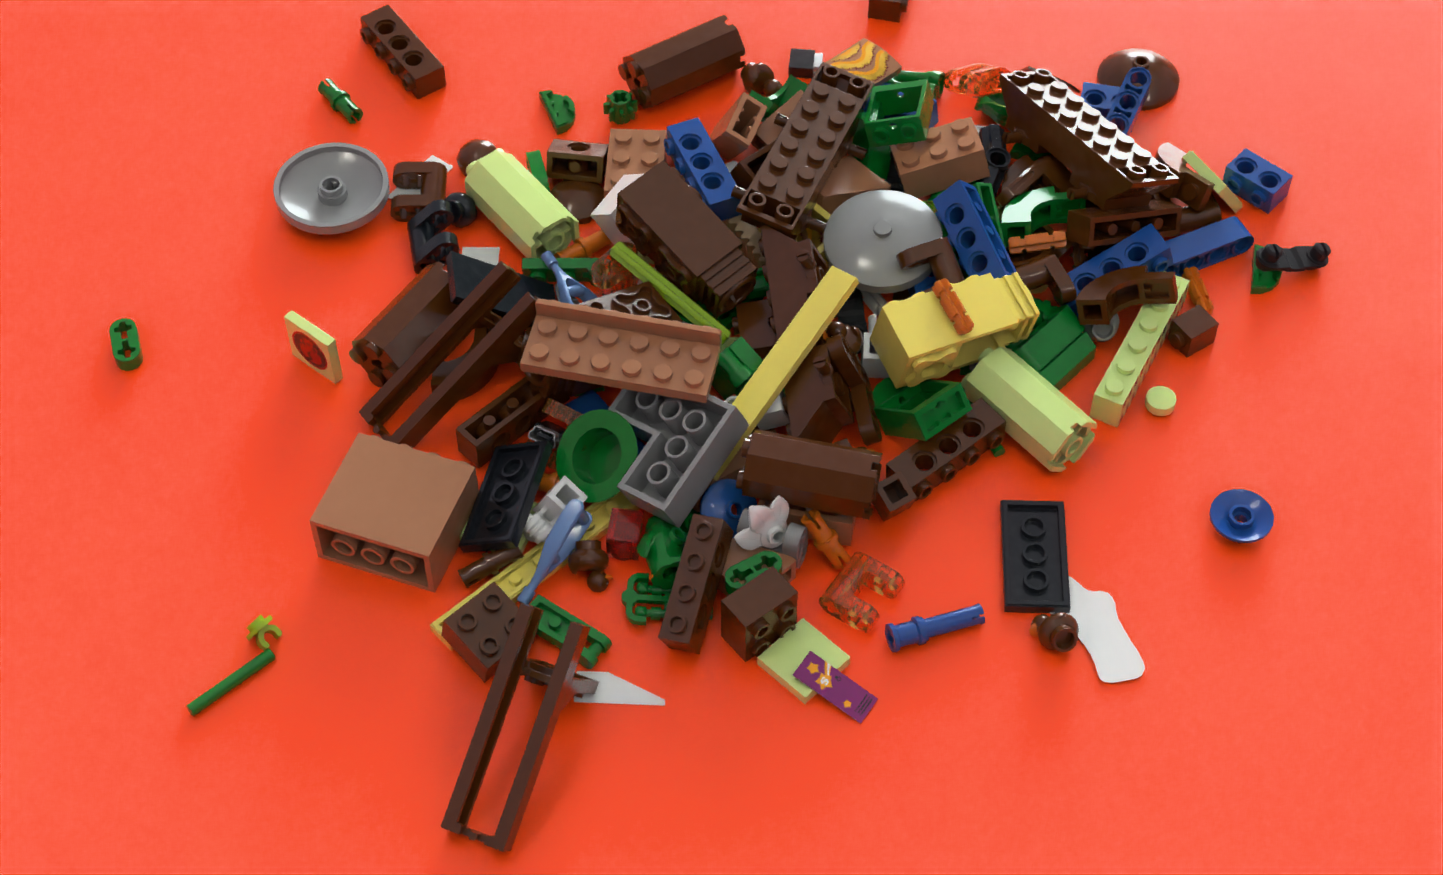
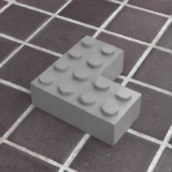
M622 389L608 410L624 417L631 425L635 436L647 442V444L617 487L633 505L679 528L748 428L749 423L736 406L711 394L708 396L707 403Z

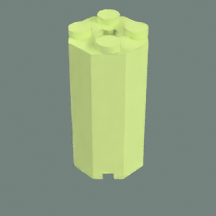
M497 148L467 166V176L464 180L466 195L475 201V205L526 258H541V255L548 250L554 255L556 252L567 248L572 240L575 242L580 237L579 221L512 154L506 153L502 148Z
M990 347L985 349L980 354L976 367L961 381L967 398L972 403L982 398L1006 421L1005 432L1049 471L1062 472L1067 468L1063 465L1066 461L1070 460L1072 463H1075L1079 460L1095 438L1091 428L1097 429V423L1011 349L998 347L995 350Z

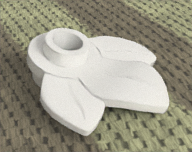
M778 495L770 507L763 505L749 506V528L740 531L734 536L736 543L746 550H754L761 546L769 549L780 546L783 543L788 528L786 523L789 514L788 502Z

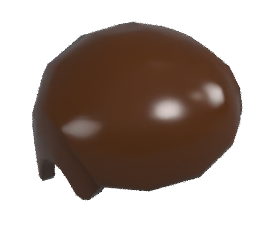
M470 140L460 148L456 158L457 164L462 173L467 176L466 168L471 162L477 161L497 148L488 140Z

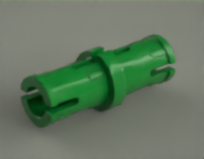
M330 78L325 79L329 87L323 81L319 83V93L330 102L331 108L334 111H339L351 124L356 123L351 117L352 115L357 121L361 120L363 111L351 101V97L346 91L341 90Z

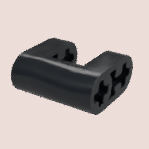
M446 200L432 201L407 223L413 267L416 274H419L427 265L438 261L447 265V255L451 251L456 253L460 251L457 236L451 232H442L454 220L451 203Z

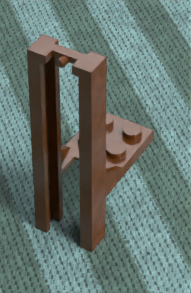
M500 261L362 407L359 413L369 425L374 427L373 432L375 434H380L383 440L397 444H407L414 448L492 365L517 363L525 330L536 317L535 303L538 297H533L527 292L503 318L491 311L521 280V277L513 268ZM483 327L491 329L391 436L383 426L385 422L473 329Z
M520 603L440 826L456 834L466 835L472 841L479 840L484 842V845L502 852L512 850L560 712L574 696L583 698L584 694H595L599 681L575 673L591 628L578 622H570L555 665L540 659L527 658L544 610ZM525 675L524 680L540 686L544 684L548 687L495 835H487L467 827L520 676Z

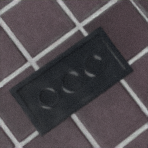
M451 251L446 257L451 303L459 305L496 265ZM517 273L521 280L491 311L503 318L527 292L533 297L536 296L540 299L556 300L554 285Z
M548 440L495 447L459 543V548L464 553L518 547L553 449Z
M1001 500L1000 524L1004 612L1070 613L1064 501Z

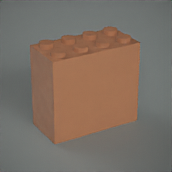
M358 433L309 520L318 557L435 593L459 547L460 534L471 514L479 492L476 467L465 461H455L441 457L434 452L420 451L407 444L386 441L376 435L369 436Z

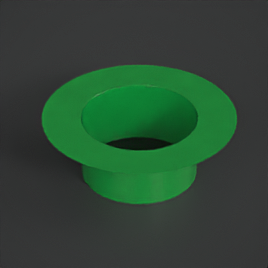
M599 409L579 416L564 432L556 455L558 477L561 479L566 476L585 493L588 498L584 502L595 503L605 501L620 492L617 485L638 455L637 440L631 425L618 413Z

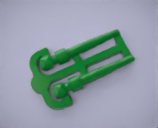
M649 573L633 574L628 579L627 590L621 595V602L626 606V618L629 622L636 625H646L647 617H650V620L664 618L672 589H661L660 585H648ZM637 603L664 605V610L661 607L647 609L646 606H636L634 614L632 607ZM713 608L709 620L713 618Z

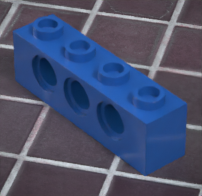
M699 117L667 126V139H664V147L667 155L673 156L675 168L684 176L685 182L700 193L702 201L722 221L742 215V213L736 211L741 200L731 197L732 190L737 184Z
M958 180L932 200L937 209L936 216L945 226L949 242L956 249L960 257L958 262L969 277L991 273L995 279L1017 272L975 186Z
M1151 223L1067 274L1071 278L1078 296L1086 285L1109 272L1147 265L1148 272H1164L1174 262L1170 246ZM1076 300L1066 303L1078 317Z

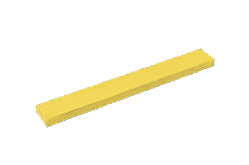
M831 266L736 397L732 405L738 408L749 423V426L713 479L715 481L719 479L742 447L744 439L748 438L749 434L755 429L859 284L857 277Z
M621 491L605 501L592 503L584 509L592 515V522L580 541L600 540L641 508L633 505ZM541 541L525 553L523 558L513 562L431 623V632L451 651L454 650L441 635L444 620L493 582L516 603L523 588L529 585L534 576L545 541ZM569 556L548 574L542 582L568 564Z

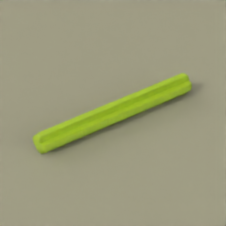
M619 241L611 248V257L643 283L649 281L664 300L694 325L720 329L722 345L727 342L731 335L729 329L628 246Z

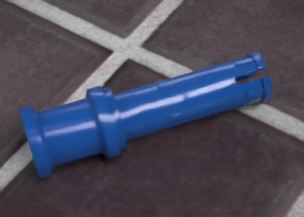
M978 603L970 607L925 619L914 616L911 617V621L894 625L893 623H888L885 625L886 640L892 652H898L900 647L914 643L923 645L928 642L930 637L984 624L985 617L979 616L984 614V611Z

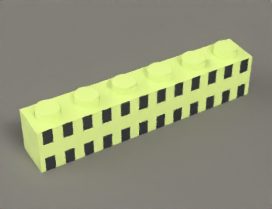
M1175 275L1178 291L1176 304H1143L1094 393L1089 417L1118 428L1169 333L1172 319L1179 315L1185 303L1190 280Z

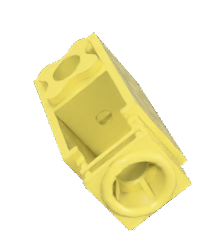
M1014 272L1011 275H1004L1002 278L995 279L991 273L981 276L972 275L959 283H950L953 287L951 292H956L967 311L965 315H969L974 323L972 331L964 335L957 333L953 326L955 322L950 321L939 302L941 298H937L933 291L927 293L918 292L905 300H893L886 303L881 308L870 336V341L895 388L898 389L904 386L914 387L927 379L941 378L952 370L979 362L980 354L989 347L993 350L998 347L1006 348L1005 346L1012 342L1016 343L1021 339H1028L1040 315V311L1034 302L1031 292L1024 285L1019 274Z

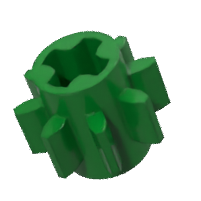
M616 90L610 95H606L607 102L603 103L604 114H609L610 122L626 124L631 119H635L634 112L638 111V101L632 100L631 92Z

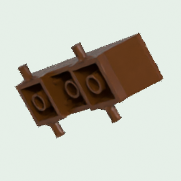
M825 62L821 63L791 116L787 117L779 112L776 115L774 124L784 128L748 189L746 190L737 185L733 188L731 197L741 200L736 209L737 212L742 213L741 221L758 228L767 225L794 240L806 228L823 235L827 222L811 217L812 211L821 190L840 160L847 154L864 160L868 149L855 145L852 142L873 90L874 82Z
M1039 68L1035 71L1024 72L1015 70L1013 73L1000 74L999 80L1008 115L1005 127L1010 131L1003 133V143L1023 144L1036 154L1051 153L1072 171L1069 182L1076 188H1068V199H1087L1095 203L1102 210L1149 205L1153 194L1178 184L1180 178L1171 172L1167 165L1156 160L1151 152L1140 147L1134 142L1132 137L1125 135L1117 128L1116 124L1104 118L1099 110L1092 108L1081 96L1073 93L1065 83L1052 76L1049 70Z
M764 225L760 227L762 239L758 240L761 254L765 257L766 264L762 265V271L765 280L769 282L770 289L766 291V297L769 306L773 309L774 315L770 317V323L773 332L777 335L778 341L826 275L829 266L810 238L798 242ZM822 334L784 387L786 396L782 397V404L786 414L789 415L790 423L786 424L788 435L832 443L843 426L855 423L853 415L855 410L850 388L834 364Z

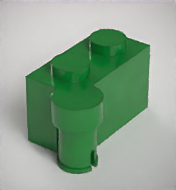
M742 336L720 353L712 387L724 400L732 395L737 396L763 361Z

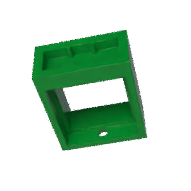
M928 79L873 87L864 120V128L870 148L926 141L934 106ZM917 111L915 115L884 119L886 115Z
M927 379L914 387L906 386L873 409L885 435L927 441L971 411L972 407L961 382ZM900 397L903 399L901 403H899Z

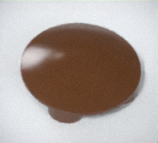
M562 180L550 192L579 221V224L590 223L592 220L590 214L604 199L603 187L599 183Z

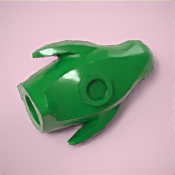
M656 516L648 519L645 526V534L637 546V551L642 558L646 559L651 571L650 581L655 586L660 585L661 589L671 590L687 535L682 529Z

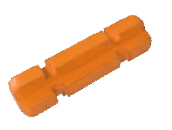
M1053 231V235H1048V232L1024 235L1023 239H1020V236L1010 237L1008 239L1009 252L1014 255L1021 254L1022 250H1026V253L1050 250L1051 246H1054V249L1065 248L1067 245L1065 231Z
M1195 266L1186 267L1183 270L1182 278L1190 280L1188 292L1195 306H1202L1212 315L1214 306L1209 299L1210 296L1202 278H1200L1201 275L1198 268Z
M946 278L938 280L934 283L932 290L937 298H941L939 302L950 321L955 322L953 326L957 333L964 335L971 332L974 323L969 315H965L967 311L956 292H951L953 287L949 280Z

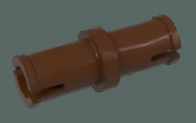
M519 547L495 550L491 553L486 551L482 554V558L457 571L468 589L471 585L491 574L496 576L499 574L498 570L524 556Z

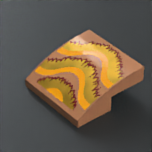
M865 38L825 62L875 83L874 86H881L900 74L902 66L889 53Z

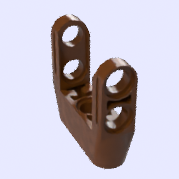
M1047 155L1028 167L995 200L1003 208L1030 187L1034 190L1054 186L1055 193L1067 192L1068 188L1076 187L1069 182L1071 172L1056 157ZM1086 199V208L1098 207ZM1067 240L1066 247L1056 249L1053 254L1059 259L1075 242Z

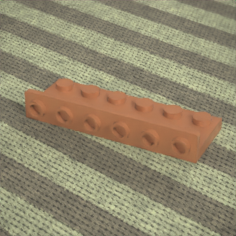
M537 299L535 303L536 317L520 361L521 371L707 403L722 349L720 329L682 323L676 320L669 321L652 318L647 315L622 313L617 310L593 308L587 305L563 303L557 300Z

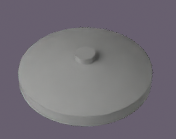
M334 142L306 148L289 158L279 169L275 177L273 192L277 209L288 223L309 233L329 235L352 231L374 219L387 203L390 185L386 167L374 153L358 145Z
M894 190L868 191L846 200L829 217L824 230V253L830 268L834 266L857 277L859 284L856 289L880 294L899 292L919 284L931 274L932 270L929 263L902 271L896 255L911 247L942 238V229L935 213L918 198Z

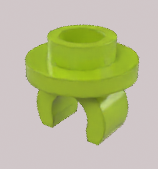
M260 614L246 627L250 632L246 638L250 641L256 636L257 646L265 651L270 645L265 641L264 634L271 633L274 638L278 639L282 635V631L276 625H268L273 619L271 615L264 618Z

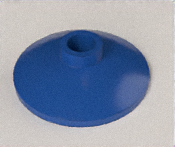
M722 479L714 482L705 490L700 502V515L724 519L734 531L732 537L734 538L737 534V526L743 510L758 504L756 498L742 495V489L736 488L737 480ZM733 504H735L737 508L736 515H734L731 512V506Z
M1231 489L1222 492L1213 500L1210 507V521L1215 530L1223 537L1234 542L1252 543L1259 541L1269 534L1274 523V514L1269 503L1260 495L1249 490Z

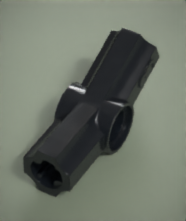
M989 124L980 129L979 137L985 151L990 176L976 180L974 183H991L994 197H996L1011 162V156L1007 151L1006 144L1002 141V135L1005 130L997 124Z

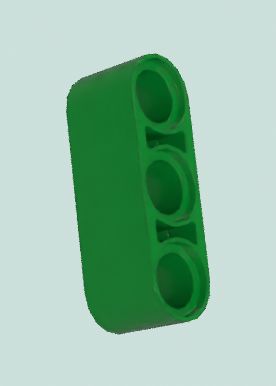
M1065 304L1039 324L1030 333L1028 339L1021 340L1011 350L1034 370L1039 372L1085 330V327L1079 324L1078 317L1069 305Z

